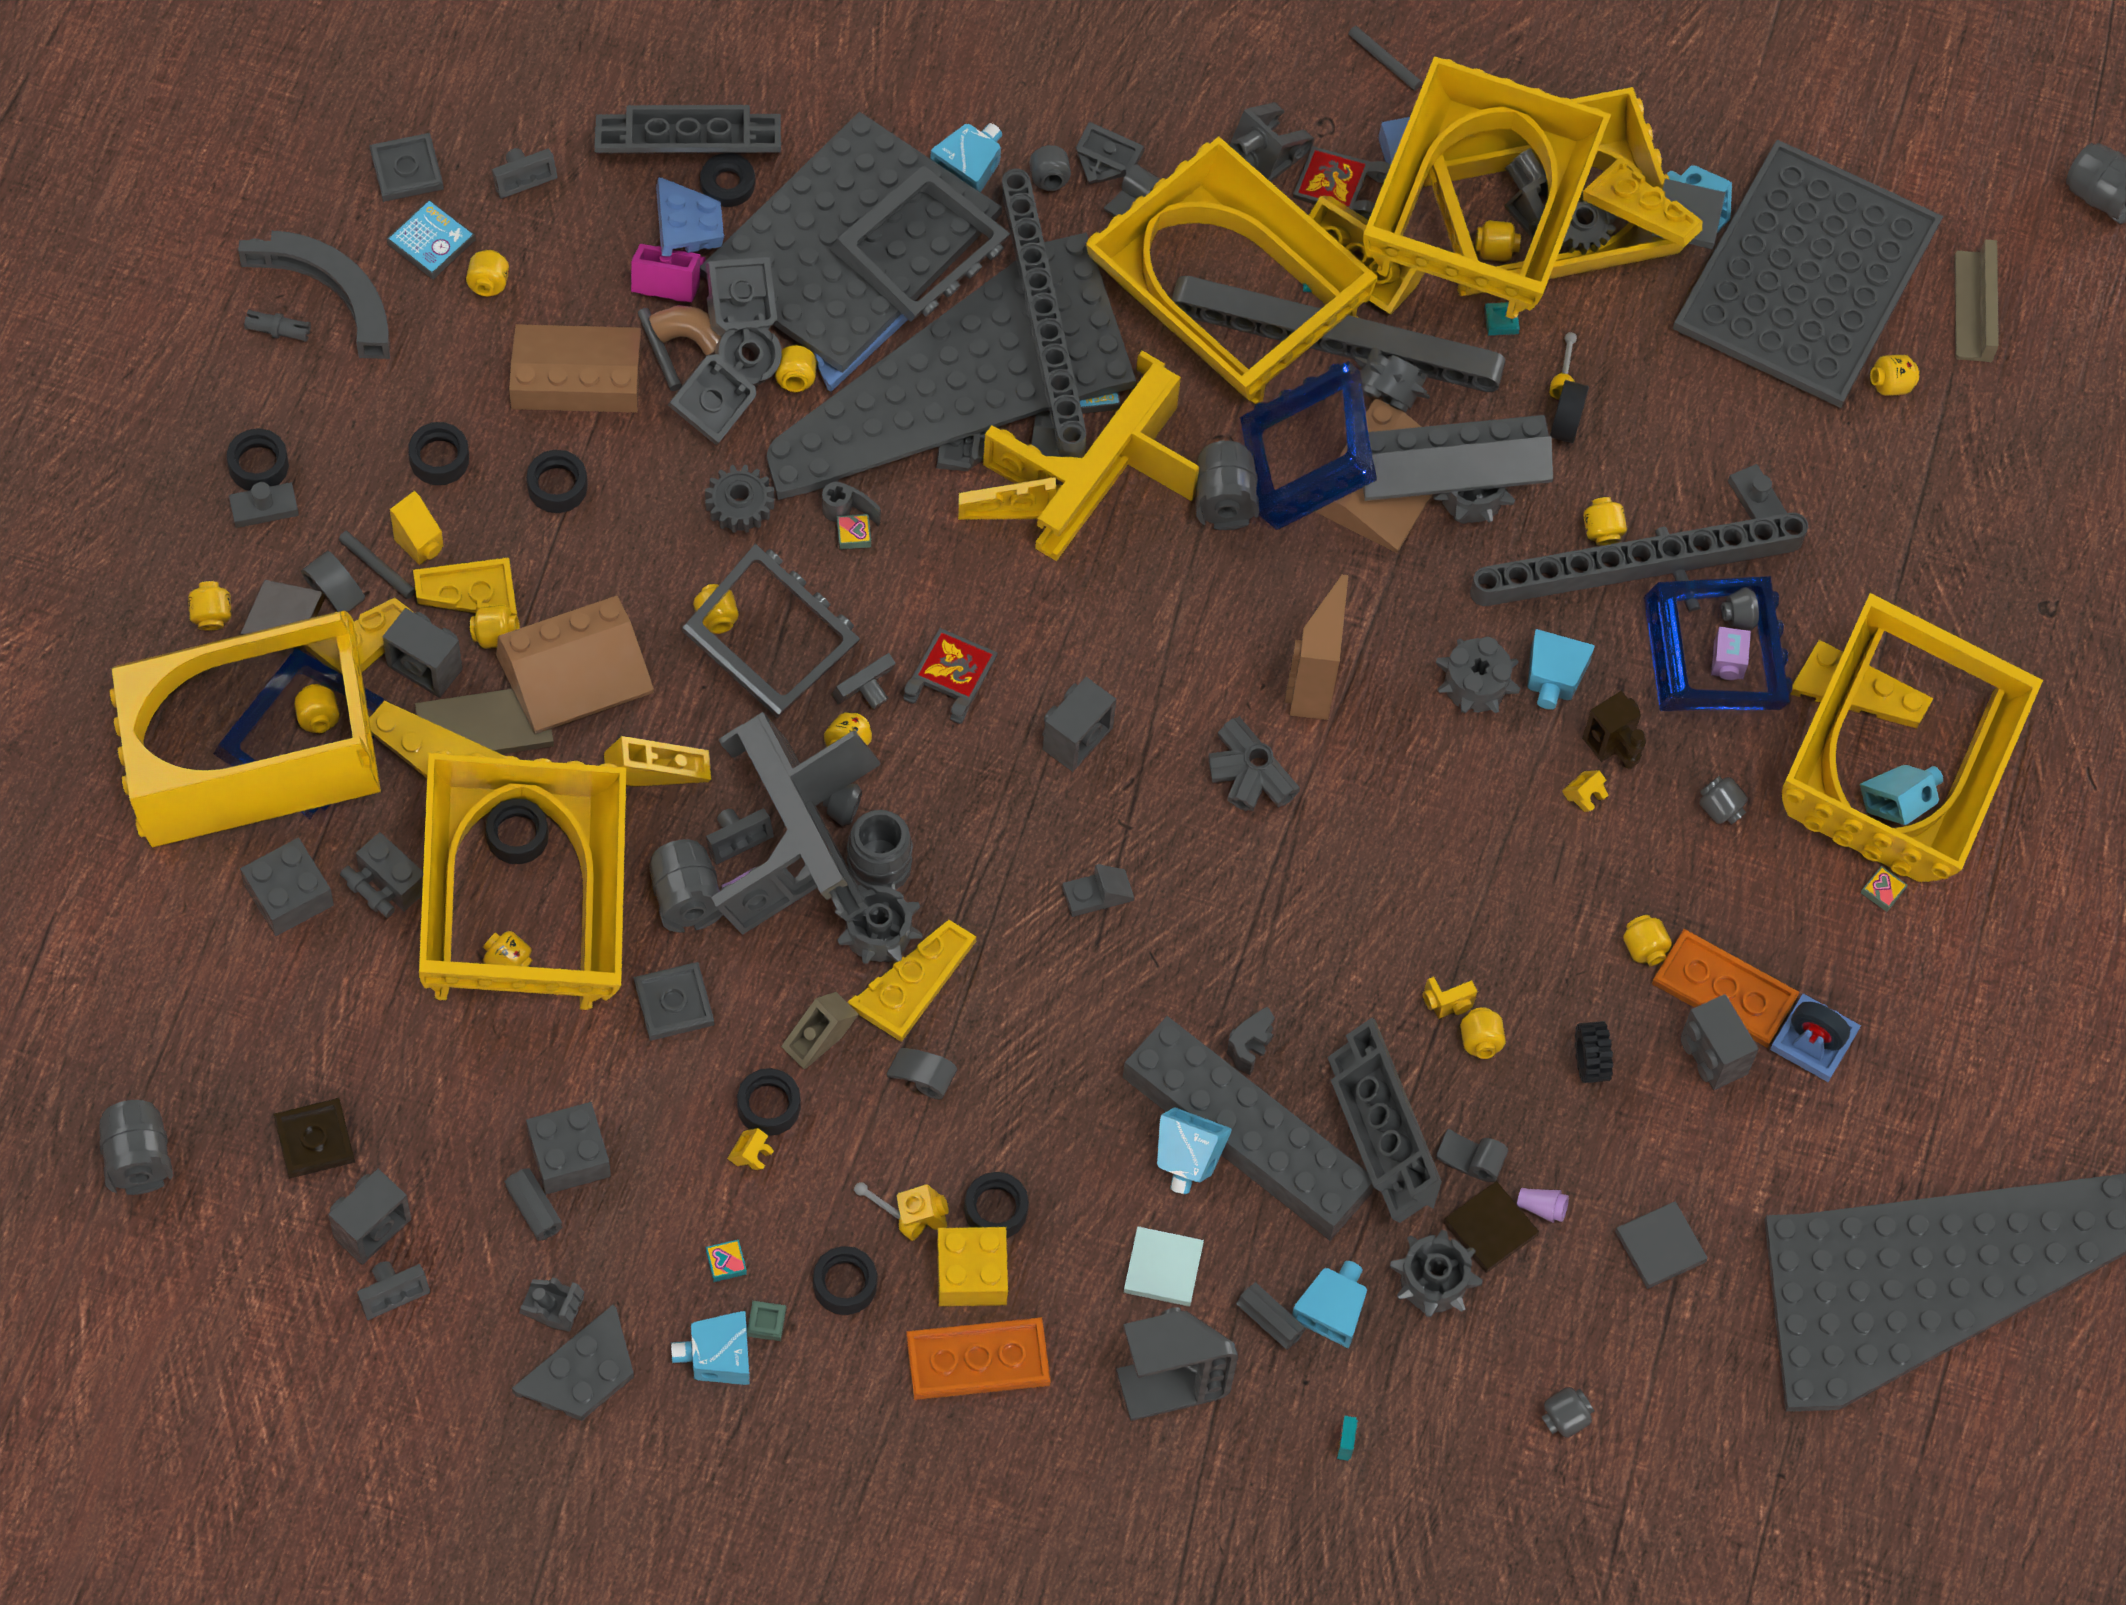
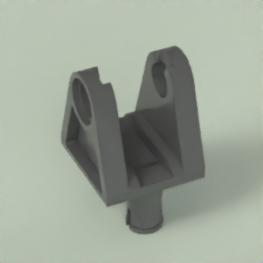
M1275 102L1244 110L1229 144L1230 147L1270 182L1304 157L1315 141L1314 137L1306 130L1283 135L1273 132L1280 124L1278 118L1285 112Z
M1529 148L1514 159L1515 161L1505 167V170L1508 171L1520 191L1504 206L1533 239L1545 208L1539 195L1545 194L1548 197V184L1544 168L1532 152V149ZM1576 216L1579 223L1587 224L1584 218Z

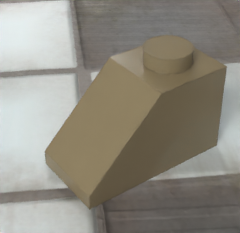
M837 992L815 998L781 1047L803 1069H806L844 1036L859 1014Z

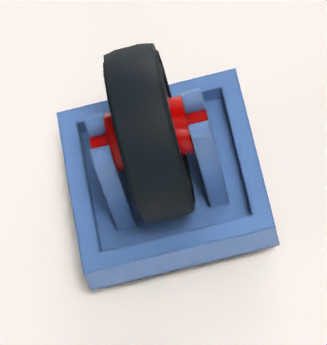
M1802 994L1770 1050L1829 1082L1861 1025L1828 1008L1825 1004H1821L1811 997Z

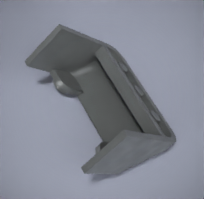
M1174 1307L1163 1311L1159 1316L1123 1324L1134 1364L1116 1368L1130 1421L1216 1401L1231 1392L1238 1360L1234 1342L1188 1311H1182L1181 1308Z

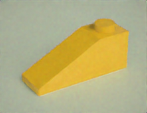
M621 736L604 752L605 763L626 768V785L629 786L703 783L711 780L709 750Z

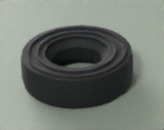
M722 153L713 156L704 164L700 174V186L703 194L721 201L722 207H734L746 202L753 194L756 185L755 171L750 162L734 153ZM731 171L739 176L740 182L734 188L725 189L716 183L717 176L722 172Z

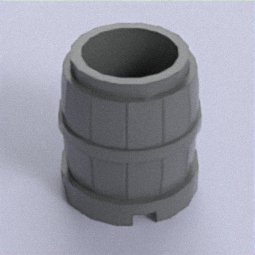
M2100 143L2088 144L2071 165L2067 174L2066 184L2069 186V190L2084 200L2085 203L2107 213L2108 217L2123 224L2126 222V156Z
M1218 441L1204 447L1196 461V465L1199 466L1196 483V517L1204 525L1205 521L1213 523L1214 529L1235 530L1249 525L1250 518L1255 515L1256 519L1259 516V498L1256 495L1258 479L1251 452L1243 444L1234 441Z
M874 810L863 814L854 823L847 844V866L857 886L862 885L867 890H871L872 886L888 887L890 883H893L896 890L904 885L911 873L913 850L909 828L905 821L893 812Z
M682 839L669 842L659 847L653 853L649 863L654 896L657 897L660 906V917L665 928L680 933L685 932L684 927L694 925L696 931L714 924L723 916L711 898L720 890L718 888L715 867L712 866L709 855L702 845L694 840Z
M144 1100L122 1101L108 1107L103 1112L99 1121V1144L105 1165L103 1168L105 1186L117 1193L116 1187L126 1189V1195L143 1194L160 1189L164 1186L163 1180L169 1177L171 1180L173 1177L171 1159L168 1157L167 1132L164 1130L160 1111L152 1103Z

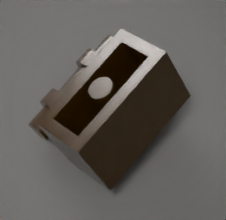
M1621 690L1590 710L1582 739L1601 762L1614 754L1618 755L1627 769L1634 768L1640 762L1646 738L1644 732L1637 729L1641 717L1637 703L1632 698L1628 699Z

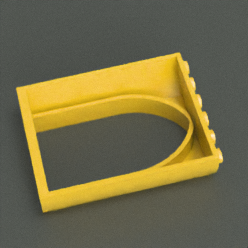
M1434 56L1363 233V242L1367 256L1373 257L1379 265L1377 272L1387 277L1392 263L1395 262L1509 300L1506 317L1517 318L1518 313L1525 309L1532 310L1541 300L1611 114L1603 112L1596 107H1588L1576 103L1569 98H1560L1545 93L1541 89L1515 83L1508 78H1499L1487 74L1480 69H1472L1457 64L1450 59H1441ZM1491 129L1514 130L1534 149L1544 167L1548 184V200L1520 274L1403 236L1425 179L1435 161L1451 145L1477 132Z
M1633 87L1571 99L1576 103L1588 107H1596L1603 112L1611 114L1591 167L1605 171L1621 157L1627 162V167L1633 172L1638 170L1645 176V181L1652 187L1658 186L1661 189L1663 188L1664 180L1669 179V176L1663 174L1660 151L1653 146L1652 128L1649 123H1645L1643 103L1640 98H1636ZM1512 129L1481 131L1457 141L1439 156L1425 179L1423 187L1432 185L1453 251L1456 254L1478 261L1452 181L1506 171L1505 167L1515 161L1514 159L1529 148L1532 149V152L1540 164H1542L1529 143ZM1628 222L1623 229L1610 238L1606 245L1601 244L1597 252L1592 251L1589 247L1585 255H1582L1580 250L1573 251V253L1558 254L1549 279L1678 254L1684 247L1665 238L1652 236V232ZM1524 261L1496 267L1520 274ZM1458 284L1459 296L1483 293V291Z
M1219 136L1211 143L1203 144L1192 159L1181 162L1171 176L1167 179H1160L1149 194L1145 197H1138L1127 212L1123 215H1116L1105 230L1101 233H1094L1086 243L1088 255L1097 265L1247 400H1251L1256 405L1263 401L1265 386L1268 382L1348 315L1357 317V308L1363 302H1368L1378 278L1377 275ZM1201 223L1232 230L1245 236L1262 248L1302 285L1303 283L1306 284L1312 291L1311 293L1322 301L1325 306L1254 366L1247 369L1178 307L1162 289L1151 263L1150 247L1158 230L1179 224Z
M1870 593L1783 785L1782 801L1788 816L1803 823L1811 831L1821 832L1831 837L1838 845L1850 847L1862 853L1866 859L1878 861L1890 867L1894 873L1900 876H1908L1918 882L1948 879L1961 871L2043 680ZM1884 631L1996 687L1992 692L1949 794L1941 808L1920 822L1899 828H1891L1851 808L1842 791L1836 768V746L1840 729Z
M346 611L325 614L117 665L112 668L114 688L110 689V697L118 713V717L114 718L115 730L117 735L121 737L122 746L118 747V755L122 766H125L126 775L122 776V784L126 795H129L131 805L137 817L136 827L138 834L141 838L146 837L151 847L381 792L354 622L351 615ZM337 637L353 738L219 770L181 768L161 760L144 747L146 730L158 707L170 693L193 676L223 664Z
M448 751L428 753L419 978L425 989L431 988L435 991L436 999L447 1000L450 987L580 996V1010H588L592 1008L593 1001L600 998L607 1001L619 990L622 974L626 768L617 767L610 763L596 766L585 765L580 761L557 763L544 758L530 761L519 760L514 756L491 758L478 753L469 754L468 756L453 755ZM516 798L526 799L537 804L546 815L551 817L561 827L577 853L583 878L581 970L451 962L455 855L468 831L482 817L503 801Z

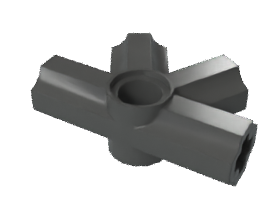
M1240 716L1232 718L1224 724L1218 732V737L1230 751L1209 753V765L1212 783L1235 780L1227 798L1228 802L1244 811H1254L1262 790L1277 807L1285 806L1292 801L1300 792V787L1273 757L1271 748L1257 738ZM1255 758H1263L1267 763L1262 766H1255L1251 761Z

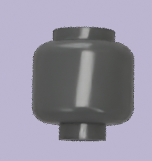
M1046 145L1038 148L1031 155L1029 161L1031 176L1038 188L1055 191L1068 183L1071 177V169L1068 155L1063 148L1056 145Z
M1719 775L1700 791L1702 797L1699 804L1716 824H1722L1728 820L1732 825L1746 813L1742 807L1747 803L1748 797L1731 777L1722 779Z
M1566 1387L1544 1402L1547 1414L1542 1416V1419L1552 1434L1559 1431L1563 1437L1569 1438L1591 1424V1413L1595 1411L1581 1389L1575 1391L1572 1387Z

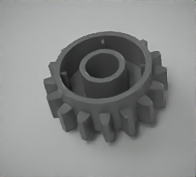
M1582 190L1562 246L1568 247L1570 253H1573L1574 250H1580L1581 254L1585 255L1589 247L1592 251L1597 252L1601 244L1606 245L1610 240L1609 235H1612L1616 229L1612 223L1616 220L1617 216L1584 201ZM1576 216L1584 218L1587 225L1579 223Z
M731 465L730 473L728 474L723 470L718 471L719 480L710 478V488L705 489V499H707L705 500L706 511H710V519L720 522L721 529L727 527L732 529V533H736L737 530H744L747 533L749 529L755 526L760 528L763 519H770V510L774 509V488L769 487V478L767 476L760 479L759 469L749 473L747 465H744L741 471H737L735 466ZM737 498H743V499H745V500H743V501H736L735 499H737Z

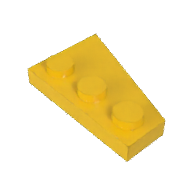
M1056 477L959 493L958 520L1038 519L1056 494Z

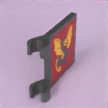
M1312 146L1293 198L1316 204L1320 196H1332L1369 220L1375 204L1368 200L1357 201L1366 176L1371 177L1377 182L1384 183L1390 164L1383 161L1369 162Z
M939 628L913 677L905 686L904 700L912 704L916 703L923 686H928L957 699L951 708L952 715L950 720L961 724L998 653Z

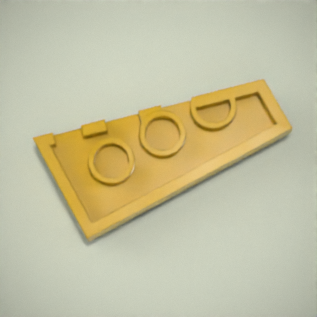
M1621 157L1583 190L1584 201L1682 247H1685L1702 231V220L1678 201H1670L1666 198L1665 191L1658 186L1652 187L1645 181V176L1638 170L1634 172L1627 167V162Z
M1818 640L1792 685L1789 694L1798 697L1801 694L1816 698L1815 701L1821 703L1843 652ZM1869 665L1849 710L1860 713V711L1873 713L1879 719L1917 729L1933 698Z
M385 700L369 718L372 735L426 778L428 753L448 751L453 755L468 756L469 754L478 753L491 758L504 757V755Z
M951 920L946 921L919 943L913 952L906 957L903 956L901 961L893 964L892 969L882 977L878 976L868 985L866 990L858 996L855 995L847 1003L859 1016L902 1042L976 943V936Z

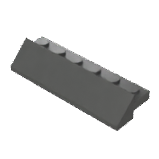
M626 105V114H596L595 153H781V114H750V105Z
M1545 415L1357 433L1356 436L1361 465L1360 477L1365 501L1550 483L1553 481L1552 436L1548 435Z
M1370 1018L1346 1035L1348 1043L1327 1058L1335 1075L1331 1082L1373 1187L1382 1192L1392 1219L1400 1223L1426 1205L1434 1209L1442 1181L1377 1022L1374 1018Z

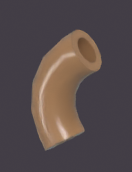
M677 305L650 315L651 326L663 343L678 337H687L697 342L705 356L715 353L716 344L721 336L711 329L709 314L703 310Z

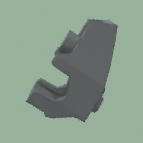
M1269 1007L1249 1017L1236 1029H1233L1229 1035L1227 1055L1232 1058L1238 1070H1242L1248 1075H1251L1253 1072L1256 1058L1250 1051L1264 1056L1266 1052L1264 1044L1268 1046L1274 1036L1271 1033L1273 1030L1271 1024L1275 1017Z
M553 1277L551 1280L533 1279L519 1313L550 1328L570 1331L574 1323L573 1319L576 1318L579 1311L578 1307L581 1306L585 1292L574 1282H572L571 1287H568Z

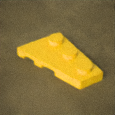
M509 558L413 570L417 604L476 613L481 607L505 605L510 609L512 615H517Z
M396 598L360 614L359 619L354 621L362 672L385 653L382 636L405 608L409 609ZM337 637L304 645L309 653L343 679Z

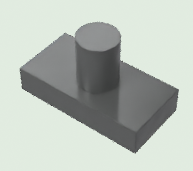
M519 148L511 149L506 154V161L508 163L492 169L496 192L500 199L558 178L554 156L549 148L529 156H525Z
M1758 464L1729 476L1728 482L1751 519L1787 513L1771 487V479L1762 473Z
M259 482L253 485L250 491L229 495L236 528L299 516L292 482L275 486Z
M887 653L836 686L831 695L839 705L860 691L872 709H876L889 699L876 680L889 673L895 666V661Z
M763 808L740 819L733 809H726L717 817V821L722 829L707 835L706 840L710 857L717 865L773 838L774 834L770 816Z
M388 1261L380 1262L372 1269L377 1283L357 1291L367 1321L431 1293L420 1264L396 1274L391 1263Z

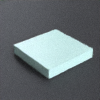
M1137 1227L1124 1293L1190 1307L1204 1240Z

